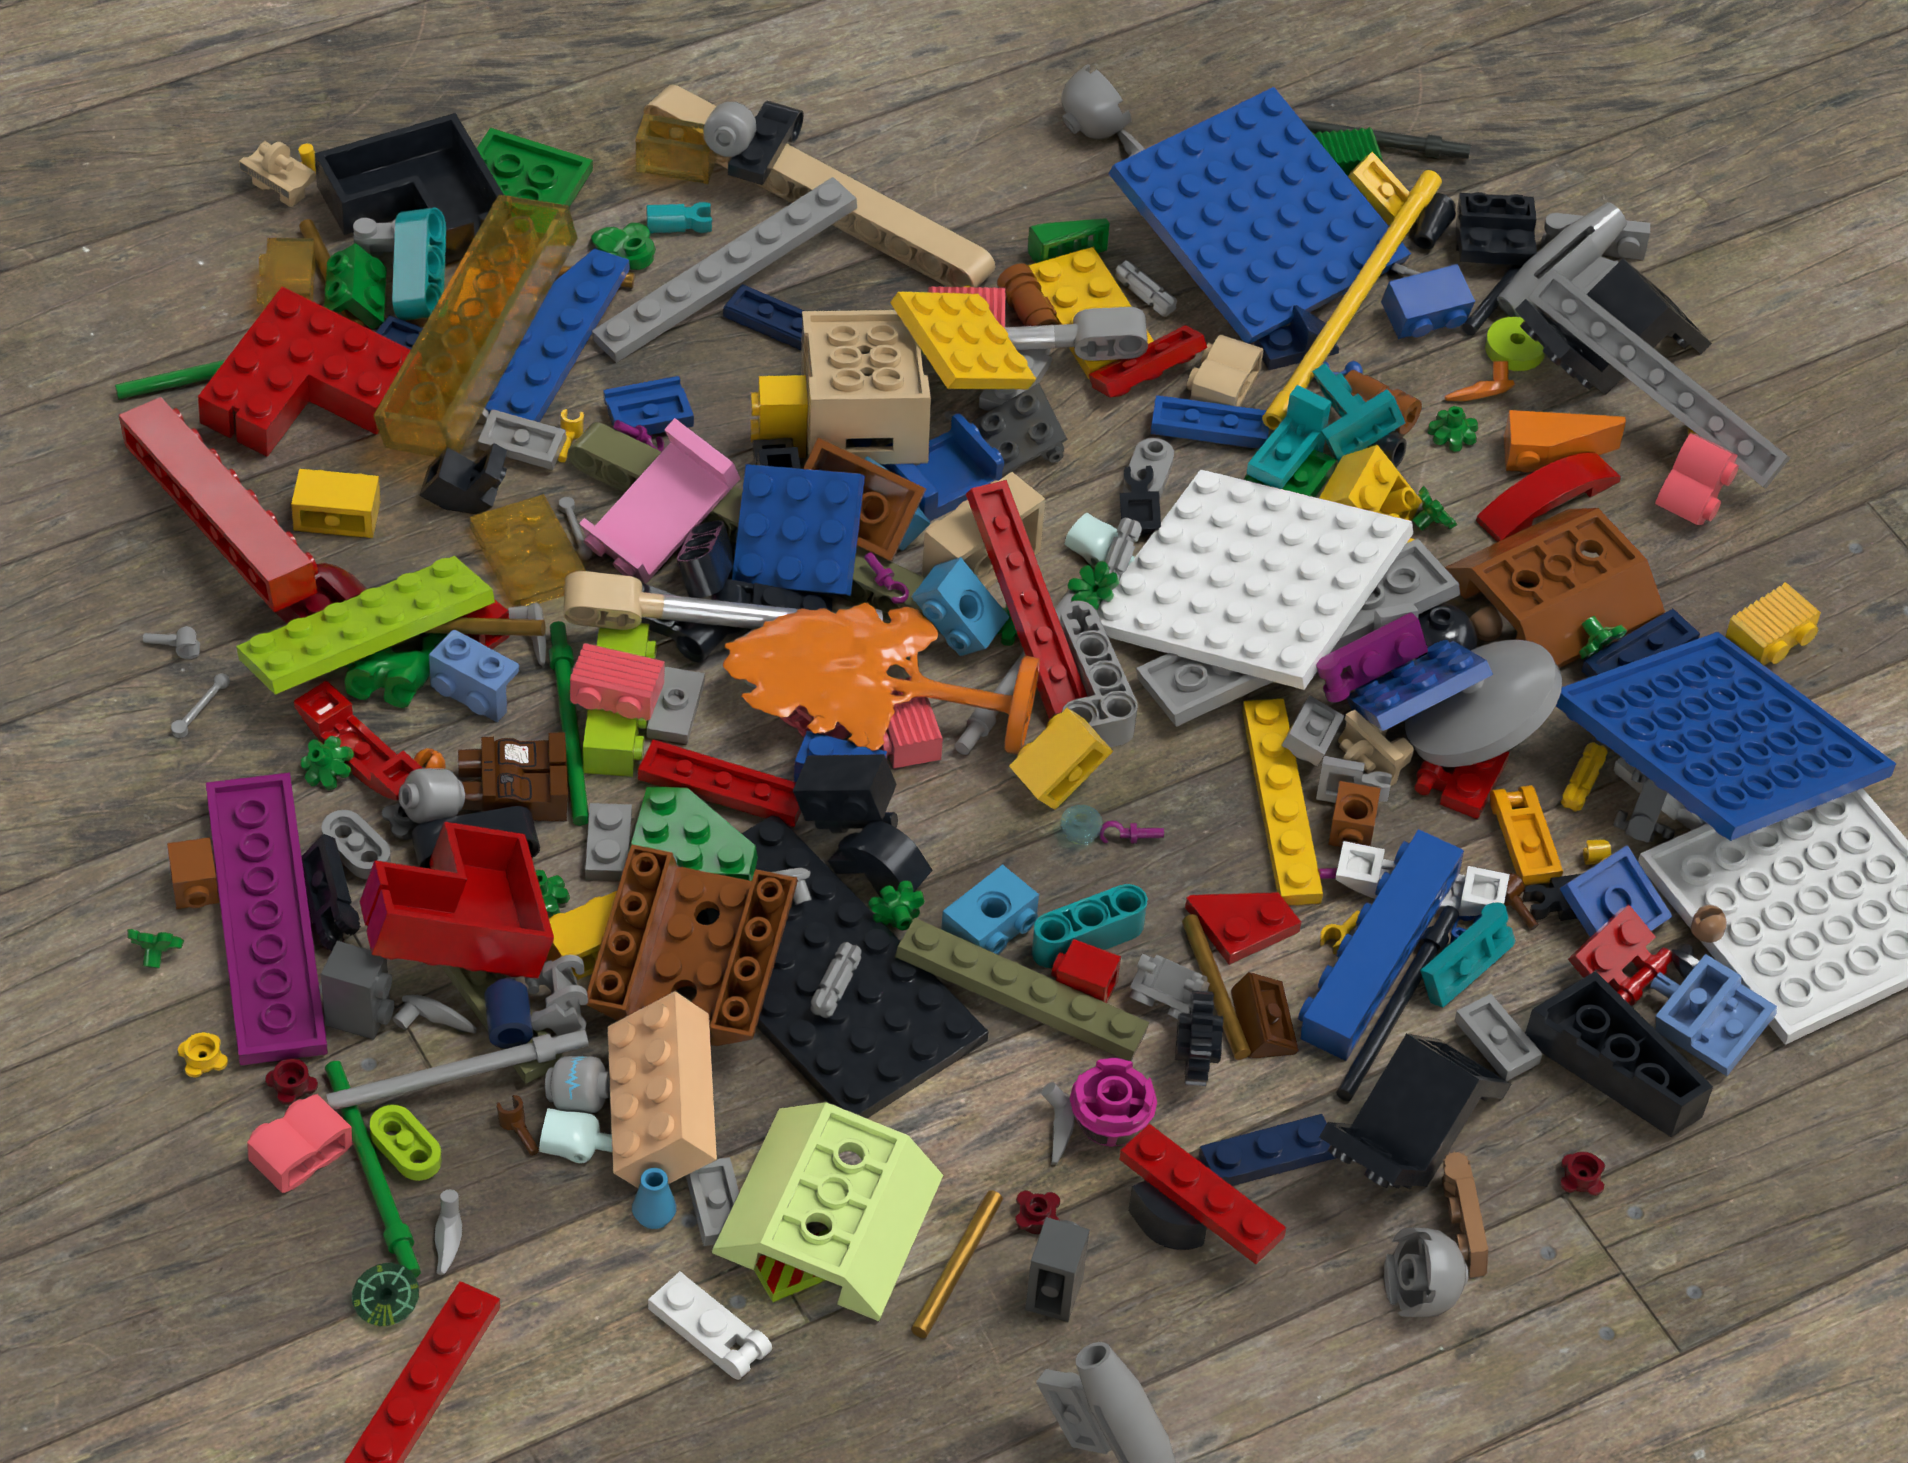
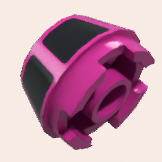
M1119 1058L1100 1059L1096 1061L1095 1067L1080 1074L1072 1086L1069 1098L1072 1112L1082 1131L1097 1144L1109 1147L1125 1145L1140 1133L1155 1115L1157 1098L1150 1077L1147 1080L1142 1073L1132 1068L1133 1062Z

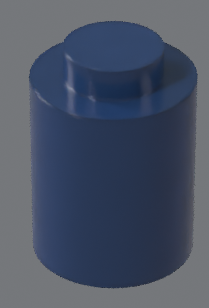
M510 978L500 979L490 985L484 993L490 1042L494 1046L504 1049L527 1044L533 1037L527 987L523 983Z

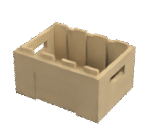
M895 310L802 311L801 375H806L808 455H810L817 438H820L863 459L868 456L879 464L920 465V463H928L931 403L928 375L923 373L921 348ZM893 438V446L846 447V439Z

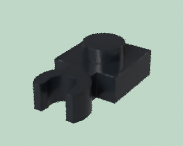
M1151 465L1146 466V477L1141 481H1136L1131 477L1130 466L1125 467L1124 484L1131 492L1120 493L1121 519L1130 518L1139 522L1142 527L1140 535L1153 534L1155 530H1159L1161 527L1159 491L1148 492L1154 481V472Z
M1581 874L1553 877L1550 879L1548 888L1538 884L1525 887L1523 901H1538L1541 903L1533 904L1530 907L1529 912L1534 919H1544L1550 912L1556 911L1560 921L1578 919L1559 888Z

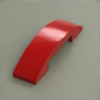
M1587 452L1571 455L1554 461L1515 483L1477 515L1476 522L1499 542L1531 527L1533 519L1583 492L1591 498L1620 482L1621 476L1597 453Z
M327 680L293 701L295 709L319 741L325 744L329 736L338 737L341 739L340 747L347 746L353 750L354 757L344 762L351 767L350 773L382 796L396 801L399 800V790L407 776L416 769H424L404 750L396 754L353 715L352 703Z

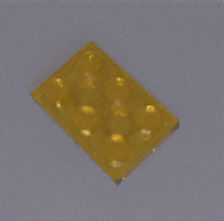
M544 494L470 517V529L512 607L529 606L535 602L539 604L564 596L566 576L573 572L586 571Z

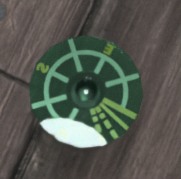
M395 1263L377 1264L367 1269L357 1279L352 1291V1304L358 1316L367 1323L380 1327L394 1325L405 1320L415 1309L419 1299V1284L414 1274L405 1266Z

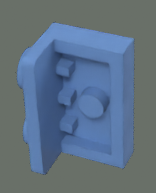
M452 630L429 654L431 687L435 688L439 694L451 697L468 706L474 713L484 715L498 722L507 713L506 685L518 674L519 664L463 633Z

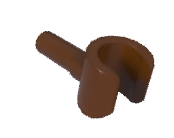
M1509 873L1504 905H1511L1530 930H1534L1539 924L1519 897L1524 892L1525 884L1518 875Z
M517 1095L512 1096L514 1110L511 1111L504 1110L498 1102L497 1112L500 1126L506 1130H514L531 1156L536 1155L539 1152V1147L527 1130L522 1099Z

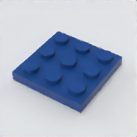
M746 464L732 580L752 584L759 583L802 592L851 596L865 476L857 473Z
M1443 640L1428 647L1426 655L1414 661L1411 660L1391 670V673L1379 679L1375 678L1356 688L1354 692L1349 694L1347 701L1352 710L1355 709L1367 721L1380 730L1385 731L1492 676L1493 673L1486 659L1454 641L1449 643L1448 640Z

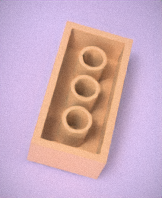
M674 991L608 1026L613 1173L639 1188L641 1183V1175L647 1169L659 1168L667 1174L668 1184L717 1160L709 1014Z

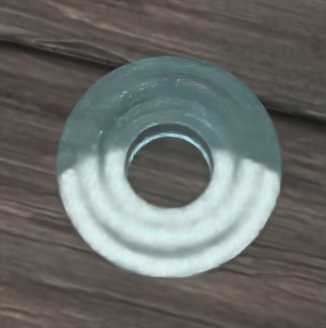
M1075 805L1066 809L1062 814L1061 829L1066 838L1072 843L1079 845L1091 843L1101 832L1102 817L1096 809L1090 806Z

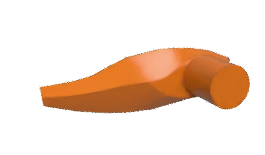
M1493 361V380L1479 381L1473 386L1454 391L1446 395L1445 400L1469 401L1498 395L1510 390L1515 383L1513 380H1509L1508 361Z

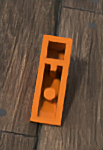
M1509 410L1504 433L1506 471L1535 472L1554 461L1571 455L1587 452L1602 455L1620 449L1626 418L1623 416Z

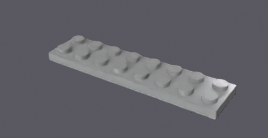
M1418 538L1407 543L1331 652L1373 632L1375 609L1412 602L1420 614L1459 596V583ZM1173 653L1165 654L1136 668L1140 683L1176 727L1273 682L1183 658Z

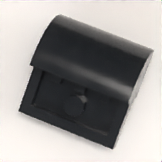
M1483 192L1459 193L1456 217V251H1459L1460 262L1523 266L1537 253L1535 240L1537 219L1534 197L1519 194L1493 195Z

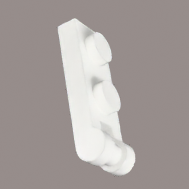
M680 1271L648 1299V1309L734 1379H741L750 1371V1364L755 1359L761 1360L772 1351L771 1342L762 1332L752 1330ZM735 1343L741 1346L738 1351L730 1350Z

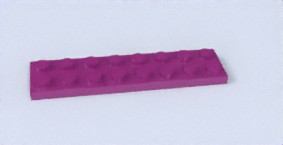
M290 772L205 782L240 1065L326 1055L328 1054Z

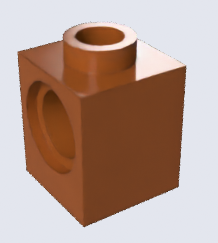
M1339 781L1328 845L1342 847L1343 841L1371 846L1381 788Z
M210 837L167 843L176 909L200 908L205 905L218 904L217 880Z

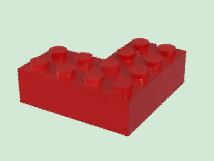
M282 286L198 395L200 423L231 438L234 434L233 411L237 412L235 415L237 442L266 457L269 456L308 402L377 435L417 381V352Z
M444 822L429 861L431 869L374 860L359 901L364 923L368 926L366 932L372 955L390 960L418 961L432 966L459 967L473 972L487 971L506 974L516 978L522 976L539 979L553 943L554 935L525 834Z

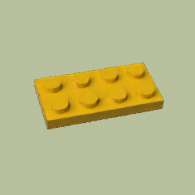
M1094 247L1029 265L1042 287L1041 292L1045 297H1048L1056 310V319L1059 325L1073 324L1074 316L1085 309L1132 307ZM1147 331V340L1149 344L1154 340ZM1069 347L1088 379V374L1116 361L1083 360L1076 355L1074 347Z

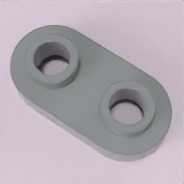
M1159 438L1144 439L1136 446L1129 464L1131 467V477L1136 481H1141L1146 477V466L1151 465L1154 472V481L1148 492L1159 491L1160 497L1173 466V447L1167 441ZM1124 484V487H1123L1124 493H1126V492H1131V491H1129V490L1126 488V486H1125V484Z
M337 810L327 815L323 820L321 826L322 835L325 834L336 839L341 862L355 876L368 879L374 860L391 863L388 843L357 813L350 810ZM343 835L348 836L347 838H339Z

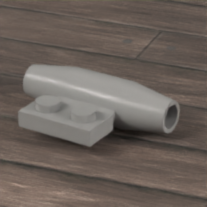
M1607 202L1567 226L1530 258L1500 293L1497 301L1501 309L1509 317H1521L1514 309L1525 299L1538 308L1528 297L1551 268H1554L1587 294L1619 263L1617 260L1613 261L1601 256L1627 225L1623 213L1614 204Z
M1092 1343L1078 1353L1076 1365L1079 1375L1073 1372L1065 1373L1045 1369L1036 1381L1071 1447L1107 1454L1112 1450L1119 1463H1176L1169 1436L1139 1380L1107 1343Z

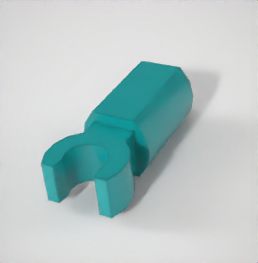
M699 202L691 207H685L684 204L646 206L647 227L650 233L685 232V229H693L700 233L712 231L711 203Z

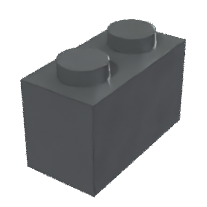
M337 941L321 972L325 1026L374 1040L381 1025L389 1023L394 1010V1000H391L389 995L392 985V974H388L387 959L372 955L371 950Z
M1046 1217L1030 1263L1025 1310L1069 1322L1083 1281L1090 1229L1080 1227L1072 1221H1059Z

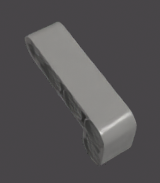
M1084 601L1069 602L1061 610L1060 624L1088 697L1068 702L1063 707L1062 712L1069 708L1083 717L1109 747L1123 745L1133 738L1138 708L1136 698L1095 608Z

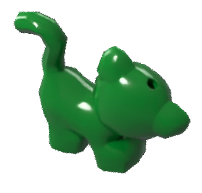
M429 633V636L422 637L421 651L391 652L392 646L343 666L348 668L345 677L346 693L359 700H366L374 691L382 687L385 688L383 696L385 702L400 708L408 707L415 693L423 687L430 677L429 654L448 634Z

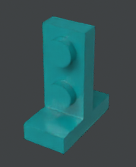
M1325 363L1312 371L1323 397L1332 401V408L1341 417L1321 430L1332 456L1337 459L1338 463L1342 456L1367 448L1405 424L1395 397L1388 389L1365 402L1359 394L1351 395L1352 389L1341 372L1335 375Z
M1297 385L1290 393L1286 417L1248 462L1246 474L1272 487L1282 489L1313 449L1323 453L1325 438L1321 430L1328 426L1332 401Z

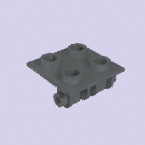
M1039 383L971 421L978 428L982 438L992 448H996L1001 453L1004 460L1002 477L1040 455L1051 463L1059 462L1064 456V446L1062 443L1068 439Z

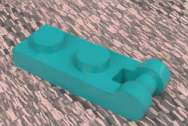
M1496 902L1486 905L1481 911L1482 917L1420 970L1431 1004L1444 1008L1514 946L1516 942L1512 928L1506 924L1509 916L1503 903Z

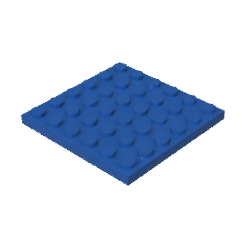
M1275 87L1114 164L1108 173L1241 339L1248 344L1291 323L1294 317V305H1298L1310 313L1344 295L1389 228ZM1402 242L1381 275L1391 270L1395 263L1400 265L1405 263L1411 255Z
M1719 632L1564 686L1561 689L1556 707L1563 711L1570 720L1577 722L1595 736L1597 741L1607 745L1620 755L1627 764L1638 769L1651 779L1658 788L1665 790L1682 803L1688 811L1696 814L1713 827L1719 835L1726 837L1730 841L1892 776L1896 766L1894 761Z

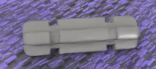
M1125 260L1116 267L1115 278L1124 286L1130 285L1128 289L1149 306L1154 304L1153 309L1161 316L1167 317L1176 310L1177 299L1168 291L1162 292L1164 288L1143 271L1138 273L1139 268L1131 261Z
M1130 518L1121 519L1116 531L1118 537H1114L1105 559L1110 568L1109 573H1116L1119 581L1120 576L1127 570L1135 549L1133 542L1138 541L1142 531L1140 523Z
M844 942L839 946L835 954L836 958L831 961L819 984L821 988L816 990L811 1000V1011L815 1015H821L824 1018L833 1015L838 1005L836 1001L841 999L853 976L852 971L857 968L861 960V949L857 945Z

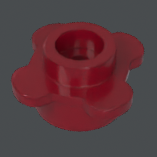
M286 1059L279 1062L274 1070L269 1071L265 1077L267 1086L275 1089L278 1093V1101L284 1105H290L295 1102L296 1098L301 1097L305 1093L312 1094L318 1088L317 1079L309 1076L306 1064L298 1059ZM290 1081H296L294 1084H288Z
M1577 1152L1563 1157L1561 1166L1565 1169V1176L1561 1179L1560 1185L1566 1192L1587 1191L1593 1196L1603 1192L1604 1183L1601 1181V1174L1604 1172L1605 1164L1600 1158L1589 1152Z
M1024 1190L1017 1195L1016 1202L1020 1206V1213L1016 1215L1015 1223L1019 1228L1031 1234H1040L1046 1217L1059 1220L1056 1216V1208L1060 1206V1198L1057 1194L1053 1192H1047L1045 1195L1033 1194L1028 1190ZM1039 1208L1042 1212H1035L1034 1209Z

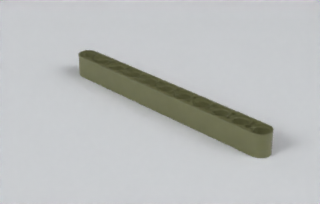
M593 422L568 449L567 454L571 463L578 470L625 493L661 454V451L605 424ZM733 487L699 524L717 520L724 521L730 543L736 546L743 491L736 487ZM857 545L851 596H837L856 605L868 603L875 609L881 610L883 618L891 621L888 615L889 610L903 607L917 609L924 616L921 608L911 596L925 578L874 554L884 569L890 568L894 572L893 580L903 583L909 590V597L905 602L900 604L893 603L891 598L902 597L903 593L897 589L888 590L885 585L879 586L875 582L877 575L864 559L865 555L870 553V551Z

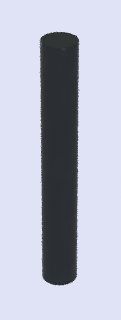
M1512 265L1462 325V329L1467 335L1473 336L1499 306L1497 297L1522 268L1521 265Z

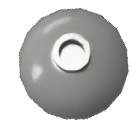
M1087 64L1065 84L1061 103L1066 114L1062 116V120L1074 134L1080 131L1086 137L1093 139L1109 138L1132 122L1129 110L1122 114L1118 104L1123 99L1097 69L1090 74V65Z
M1429 1228L1401 1229L1391 1241L1399 1242L1395 1254H1387L1384 1263V1283L1387 1298L1392 1305H1396L1399 1302L1402 1311L1398 1312V1314L1402 1317L1439 1316L1456 1304L1468 1281V1268L1457 1243L1441 1231Z

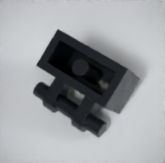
M884 754L807 756L793 789L805 821H815L817 829H830L833 834L847 833L849 829H863L870 820L883 821L894 827L898 825L896 812H886L897 784Z

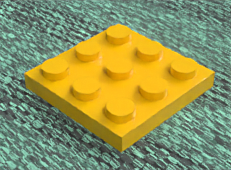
M897 292L891 300V305L947 389H1029L1035 382L1036 377L1028 367L1027 360L1017 351L1008 337V332L998 323L989 309V304L979 294Z

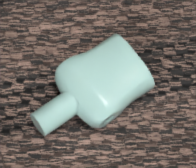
M1085 513L1072 526L1064 544L1081 555L1091 566L1095 567L1098 562H1105L1114 537H1118V533L1116 532L1117 529L1098 520L1089 513ZM1134 556L1131 557L1128 566L1135 560Z
M547 1109L540 1138L539 1152L561 1156L576 1163L589 1161L595 1150L612 1152V1134L600 1133L599 1121L592 1114Z

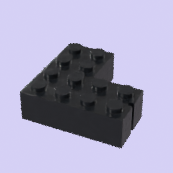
M456 113L314 153L317 187L344 235L354 233L353 224L360 218H370L376 223H388L394 221L400 212L438 208L444 215L446 222L445 263L475 255V249L479 247L482 252L514 243L513 209Z

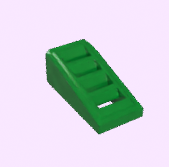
M1107 218L1043 223L1030 226L1028 253L1034 263H1038L1090 247H1094L1097 253L1107 251L1110 223ZM1093 235V240H1088V236Z

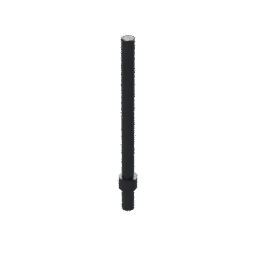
M1445 906L1435 924L1428 927L1421 937L1418 953L1336 1091L1337 1096L1342 1100L1351 1101L1421 982L1423 977L1420 970L1441 953L1448 944V933L1459 916V912L1455 907Z

